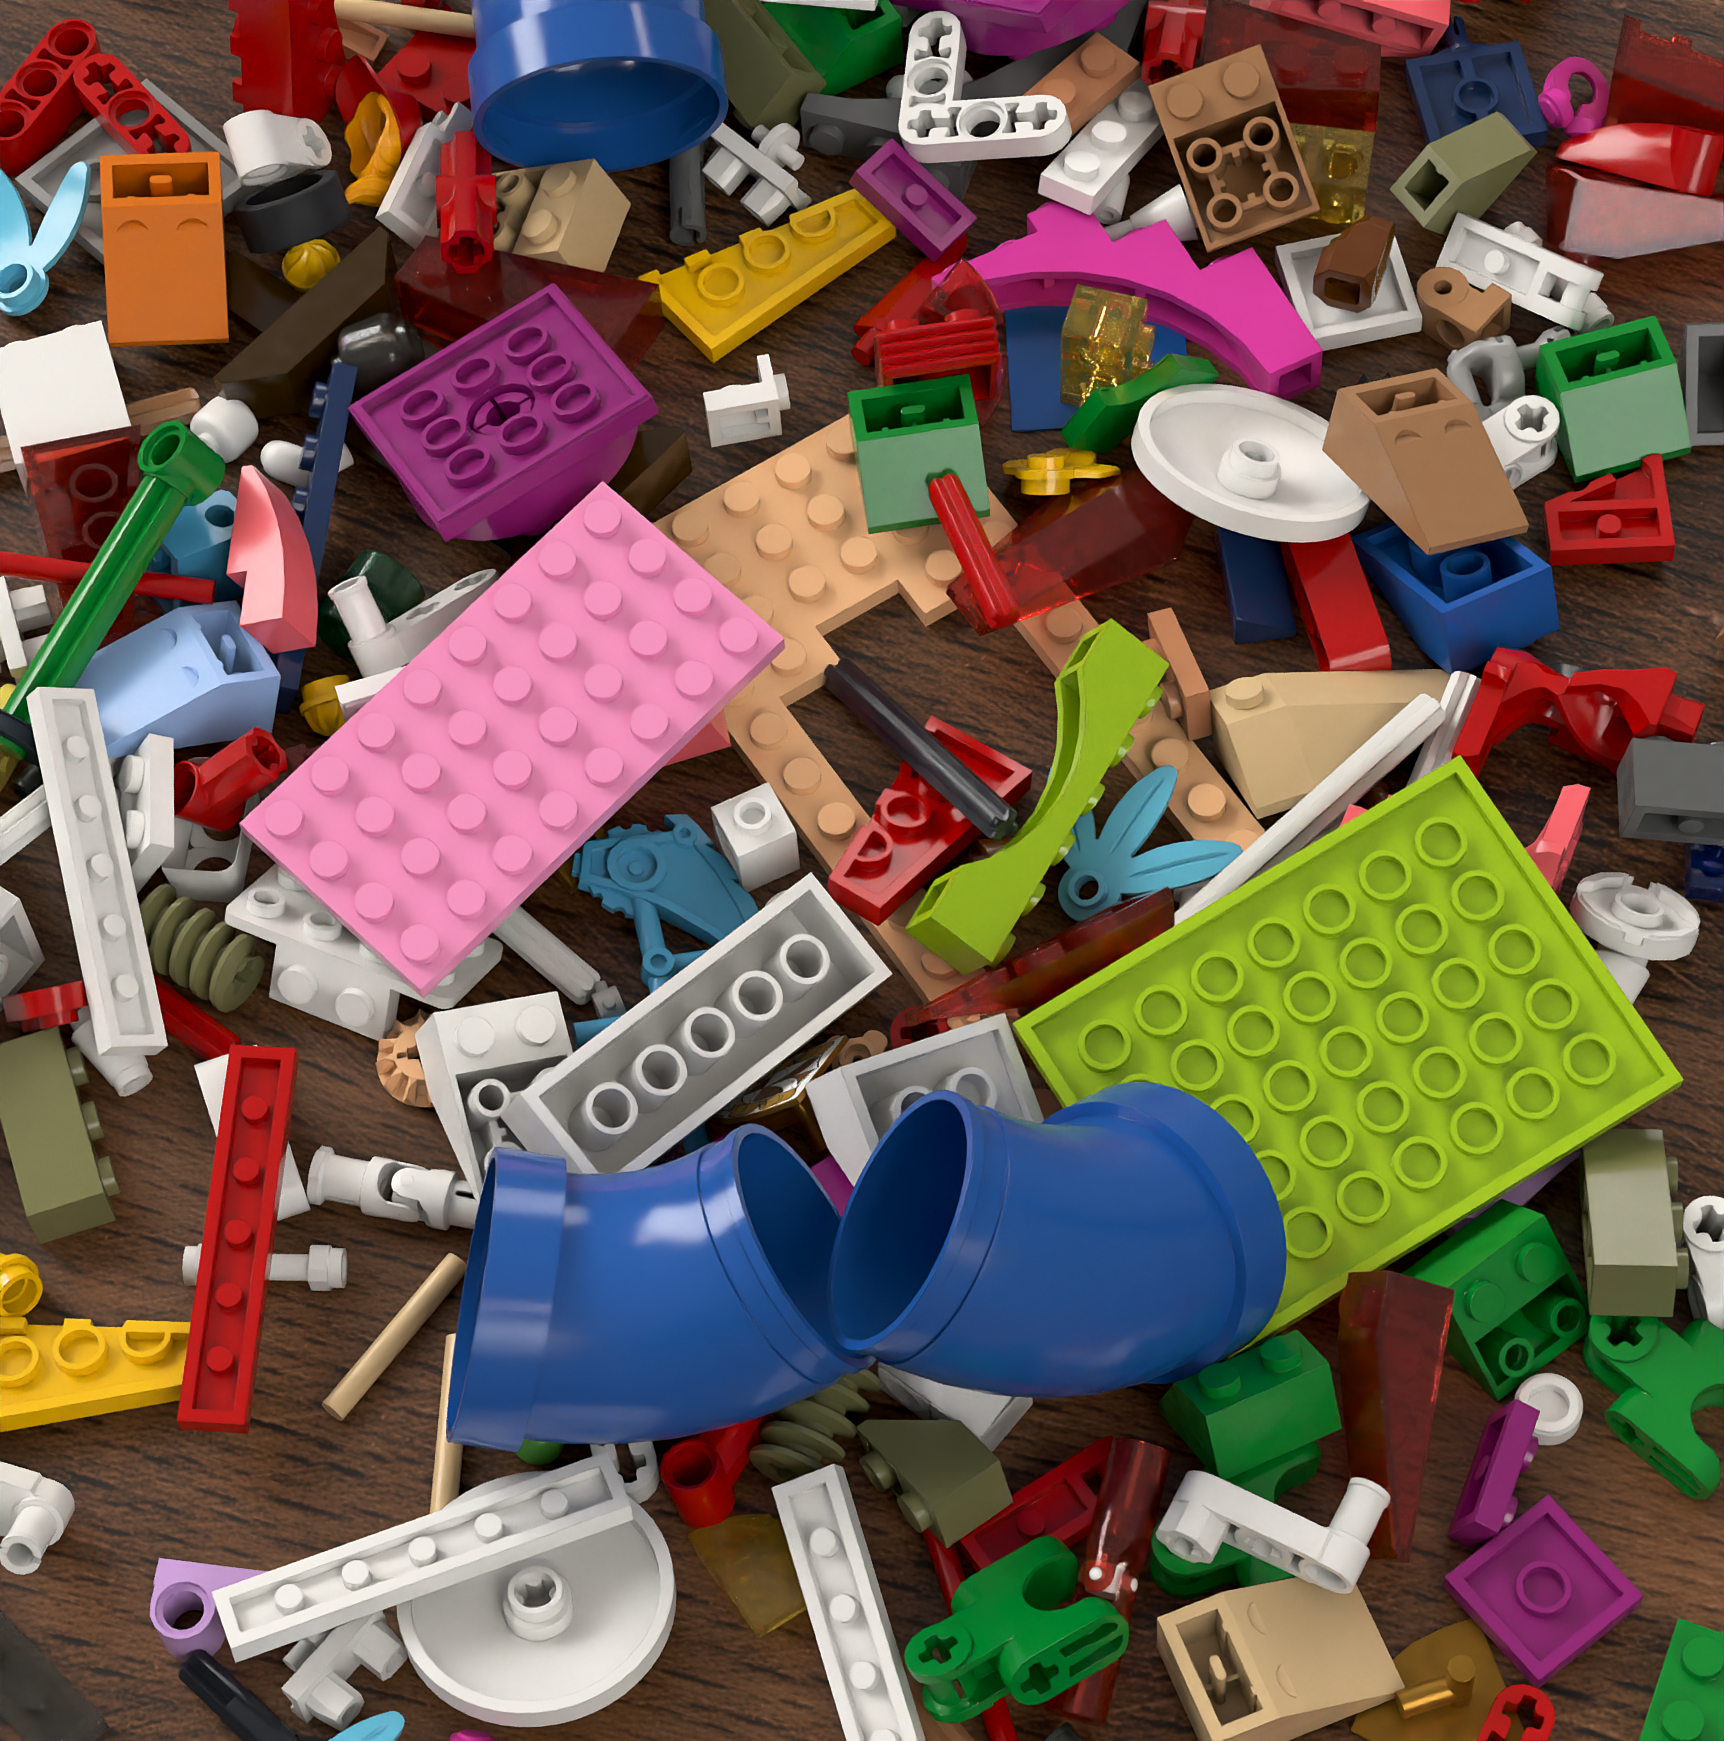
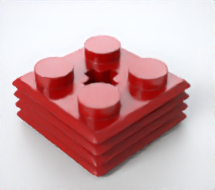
M963 309L946 315L944 318L945 322L921 325L920 321L915 318H902L887 323L884 326V331H880L874 338L877 387L969 374L974 401L996 398L1000 393L1002 354L1000 353V342L998 341V331L996 330V319L990 315L981 316V312L976 309Z

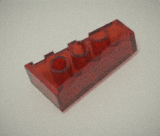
M428 235L424 237L394 277L403 320L452 343L553 283L558 286L631 373L665 327L659 284L499 250L492 252V261L483 264L478 273L458 274L450 264L441 261L440 238Z
M141 424L20 447L26 493L43 557L86 563L93 562L143 480L141 476L143 471L139 468L137 462L138 452L142 446ZM50 583L59 616L77 586ZM131 594L97 651L139 629L140 595Z

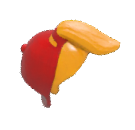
M356 54L341 70L335 88L337 105L346 124L344 139L351 149L350 171L358 179L350 184L344 193L349 205L357 203L380 207L417 129L422 127L424 122L415 97L405 89L383 82L362 54Z

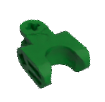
M1592 1315L1589 1322L1588 1335L1583 1344L1582 1358L1585 1368L1592 1377L1611 1393L1619 1397L1604 1413L1609 1428L1628 1448L1684 1495L1693 1500L1707 1499L1720 1486V1460L1714 1450L1707 1446L1696 1434L1691 1422V1416L1706 1407L1724 1408V1332L1713 1323L1702 1318H1695L1680 1335H1677L1654 1316ZM1622 1339H1625V1340H1626V1341L1621 1342L1617 1347L1611 1344V1343L1617 1344V1343H1619Z
M1317 1440L1225 1481L1275 1504L1283 1493L1294 1487L1304 1485L1314 1477L1323 1452ZM1207 1467L1201 1470L1213 1475ZM1163 1517L1153 1530L1151 1540L1152 1552L1149 1562L1151 1578L1159 1590L1173 1598L1183 1600L1197 1598L1204 1593L1236 1581L1239 1582L1241 1588L1296 1577L1223 1541L1210 1564L1203 1562L1192 1563L1171 1553L1166 1545L1157 1539L1156 1531Z
M1052 1536L1038 1537L970 1576L960 1584L953 1594L951 1601L953 1615L938 1624L924 1628L912 1637L906 1646L904 1659L911 1676L918 1682L924 1683L921 1698L928 1715L934 1720L946 1724L963 1722L994 1705L993 1702L1009 1693L1013 1695L1017 1702L1025 1705H1038L1115 1662L1126 1651L1129 1640L1128 1623L1108 1601L1099 1597H1086L1064 1609L1053 1610L1061 1603L1069 1600L1078 1585L1079 1570L1077 1558L1063 1541ZM934 1649H938L943 1660L942 1664L935 1660L933 1656ZM954 1682H957L962 1687L963 1697L958 1696L953 1685Z

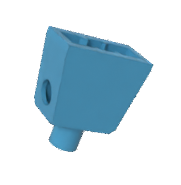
M218 490L202 503L195 506H184L146 568V571L216 580L214 603L232 601L242 595L244 589L226 575L237 499L231 492ZM149 596L164 614L179 607L202 605V603Z

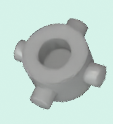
M599 981L594 984L596 993L590 996L598 1019L618 1017L626 1013L625 1006L615 985L608 988L606 981Z

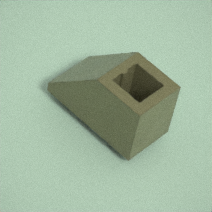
M1495 112L1428 144L1392 185L1390 190L1424 228L1448 237L1458 212L1479 219L1535 156L1537 151L1503 114Z
M866 1420L856 1427L865 1451V1455L859 1459V1463L869 1481L881 1493L890 1489L898 1497V1506L911 1526L919 1533L928 1528L946 1548L955 1544L1013 1503L1000 1460L960 1420Z

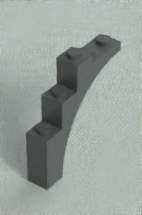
M1130 0L1123 8L1116 12L1115 20L1104 29L1088 31L1059 45L1036 51L1031 56L1016 60L986 77L963 84L961 100L1024 95L1096 32L1138 60L1143 46L1149 0ZM807 92L800 109L803 146L816 149L826 155L838 154L867 161L891 138L904 148L898 127L902 98L850 99ZM937 92L927 93L926 95L935 94ZM995 121L981 122L971 130L970 135L980 138L987 137L993 134L1000 124ZM1012 122L1011 125L1014 133L1016 132L1015 123ZM955 126V134L958 136L957 126ZM927 129V130H926V134H925L924 137H928V136H929V131H930L931 129ZM1040 156L1016 158L1039 162ZM978 160L920 164L962 203Z

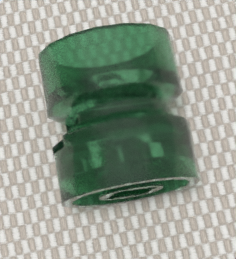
M364 550L341 577V583L357 576L366 577L367 585L385 623L391 622L425 601V592L414 575L396 560L375 550ZM327 595L318 606L316 634L335 653L356 664L348 648V643L352 639L333 600Z

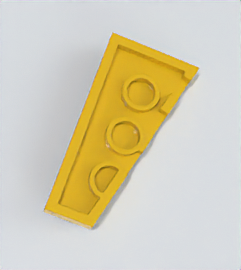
M854 188L789 216V223L775 229L762 231L759 227L739 235V243L711 255L707 249L685 257L684 266L660 275L657 269L638 277L640 292L712 363H715L897 237L896 227Z
M0 1317V1432L179 1401L191 1322L127 1320L122 1327H95L91 1319L65 1318L63 1326L28 1325L26 1317Z

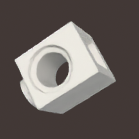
M769 782L711 807L716 846L721 855L726 857L739 878L740 883L738 885L746 892L800 869L796 830Z

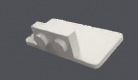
M274 864L227 905L224 919L232 927L276 944L269 998L377 1041L385 1039L392 1031L397 1015L400 993L437 1008H452L501 960L503 951L501 942L487 937L423 999L278 864Z

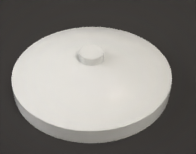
M1189 384L1169 388L1157 393L1140 410L1131 438V448L1141 472L1154 487L1171 501L1190 513L1225 529L1252 537L1282 542L1305 543L1330 540L1356 528L1363 520L1371 498L1322 451L1329 422L1290 401L1243 387L1222 384Z
M550 1471L524 1472L494 1479L465 1492L443 1509ZM627 1495L632 1508L634 1519L632 1521L396 1605L397 1619L404 1647L417 1674L428 1688L453 1708L485 1722L504 1726L542 1727L556 1725L582 1718L610 1705L633 1688L651 1669L660 1656L673 1626L676 1611V1584L673 1564L665 1539L654 1520L638 1503Z

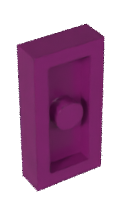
M893 138L860 166L849 181L850 185L934 263L971 229L978 218Z
M1515 1399L1488 1416L1447 1537L1472 1548L1499 1534L1510 1525L1518 1505V1499L1512 1496L1519 1474H1522L1528 1468L1538 1447V1437L1532 1434L1540 1410Z

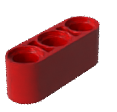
M68 19L54 25L0 91V168L6 175L19 176L47 155L85 108L80 102L74 83V70L86 57L102 54L97 34L93 26L88 22L79 19ZM101 80L96 81L101 85L104 84Z
M1348 532L1340 537L1318 542L1280 541L1286 574L1320 671L1392 670L1388 640L1350 533Z

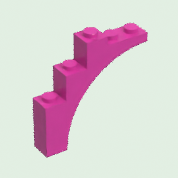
M1052 200L1041 205L1036 211L1027 214V236L1018 240H1008L991 252L965 263H955L947 267L942 273L932 277L933 313L939 322H945L944 318L946 315L963 309L979 310L981 316L1029 306H1084L1121 312L1168 327L1185 336L1186 339L1207 349L1237 373L1252 390L1289 400L1320 386L1323 350L1253 247L1233 256L1219 257L1210 263L1208 267L1199 270L1166 219L1146 228L1133 229L1121 239L1112 242L1094 213L1088 215Z

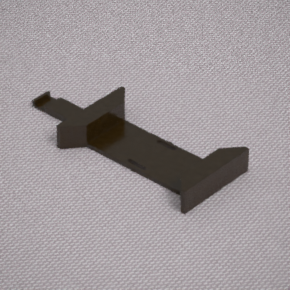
M380 226L303 296L234 249L229 252L225 249L228 318L257 338L217 373L213 379L219 397L226 400L242 401L249 407L256 419L300 413L318 426L319 419L308 417L310 402L316 381L327 383L334 362L358 367L351 401L352 405L442 350L396 319L399 272L388 232ZM349 412L344 439L346 446L399 482L398 478L357 426ZM678 426L638 431L626 461L607 484L644 517L693 471L685 431ZM563 518L553 522L548 530L539 535L527 536L521 534L483 542L509 559L511 568Z

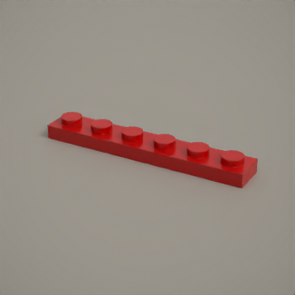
M230 1045L177 1415V1423L181 1430L249 1433L299 1063L296 1048Z

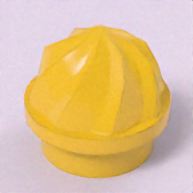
M314 239L291 247L283 259L282 271L286 282L299 294L304 295L341 260L336 249L324 239Z
M347 675L322 678L308 683L300 689L304 703L299 706L301 716L305 717L314 732L331 737L345 724L335 686L349 683L350 680Z
M0 1252V1315L2 1317H22L36 1306L42 1295L43 1284L39 1278L38 1268L25 1255L18 1253L6 1255Z

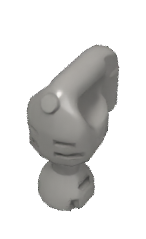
M1558 325L1544 331L1535 343L1516 347L1511 336L1507 335L1478 340L1459 351L1455 349L1447 358V378L1473 402L1483 422L1509 406L1514 400L1526 396L1523 370L1536 368L1539 345L1580 334H1570L1563 325ZM1472 375L1478 376L1484 381L1492 401L1491 405L1486 407L1482 404Z

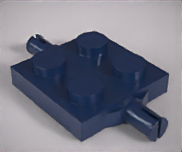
M1454 16V25L1452 24L1451 17H1449V26L1443 34L1447 48L1434 55L1405 60L1404 76L1426 146L1495 112L1503 114L1532 147L1546 145L1547 126L1519 40L1494 45L1470 43L1465 30L1464 20L1461 17Z

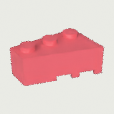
M1250 0L1245 48H1251L1260 44L1263 49L1264 40L1300 42L1299 51L1318 52V43L1355 46L1354 55L1398 58L1430 56L1449 26L1451 0Z

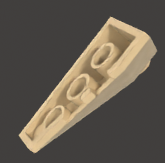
M1444 669L1263 673L1254 677L1235 679L1225 686L1209 690L1215 754L1257 819L1292 809L1418 695L1425 693L1440 703L1451 675Z

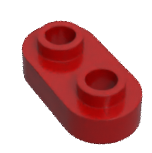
M84 980L1 997L7 1023L20 1021L22 1032L79 1021L77 1008L88 1006Z

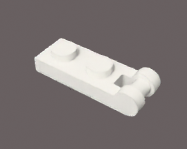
M1459 212L1455 217L1435 268L1450 267L1458 270L1466 277L1468 283L1483 290H1486L1494 283L1512 294V303L1578 331H1581L1587 313L1582 310L1591 290H1598L1604 276L1603 273L1574 262L1477 218ZM1557 277L1568 281L1560 302L1549 297Z

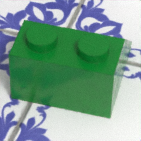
M1298 1330L1270 1338L1258 1347L1226 1361L1211 1364L1202 1369L1201 1372L1175 1382L1158 1402L1161 1416L1214 1476L1223 1480H1227L1342 1429L1329 1362Z

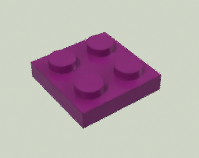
M1549 1494L1447 1574L1443 1582V1588L1523 1676L1538 1689L1640 1607L1643 1599L1640 1591Z

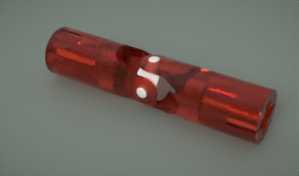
M1113 1438L1111 1440L1086 1544L1087 1555L1085 1562L1080 1568L1071 1605L1083 1598L1094 1597V1595L1106 1598L1110 1603H1113L1112 1605L1124 1617L1128 1627H1130L1138 1593L1139 1572L1145 1562L1172 1457V1454L1164 1448L1129 1438ZM1123 1654L1115 1662L1047 1700L1044 1710L1057 1717L1077 1723L1105 1726Z

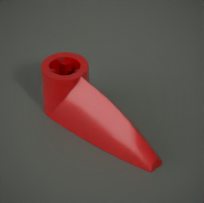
M1662 123L1618 124L1589 131V133L1563 141L1558 147L1555 157L1682 192L1712 196L1724 151V135L1683 125Z

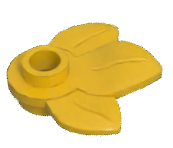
M1055 448L1046 453L1027 455V459L1009 460L1002 464V472L1015 475V478L1021 479V493L1029 495L1070 493V479L1105 478L1121 474V469L1117 466L1096 464V453L1073 448Z

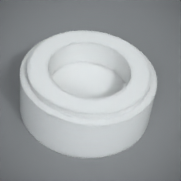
M1541 1373L1531 1376L1518 1388L1515 1399L1540 1410L1532 1434L1538 1437V1444L1557 1445L1567 1441L1575 1434L1582 1417L1583 1400L1579 1390L1570 1380L1558 1374Z

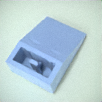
M236 600L213 603V605L202 604L176 608L95 652L74 688L94 689L108 758L133 755L149 733L173 738V749L223 741H235L254 727L272 733L281 675L263 645L239 626L242 609Z

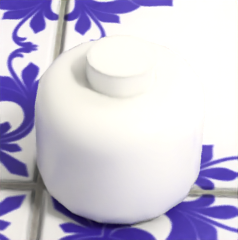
M219 396L213 398L199 410L190 423V430L219 454L225 463L237 459L255 442L259 432L257 420L246 404L239 400H226Z

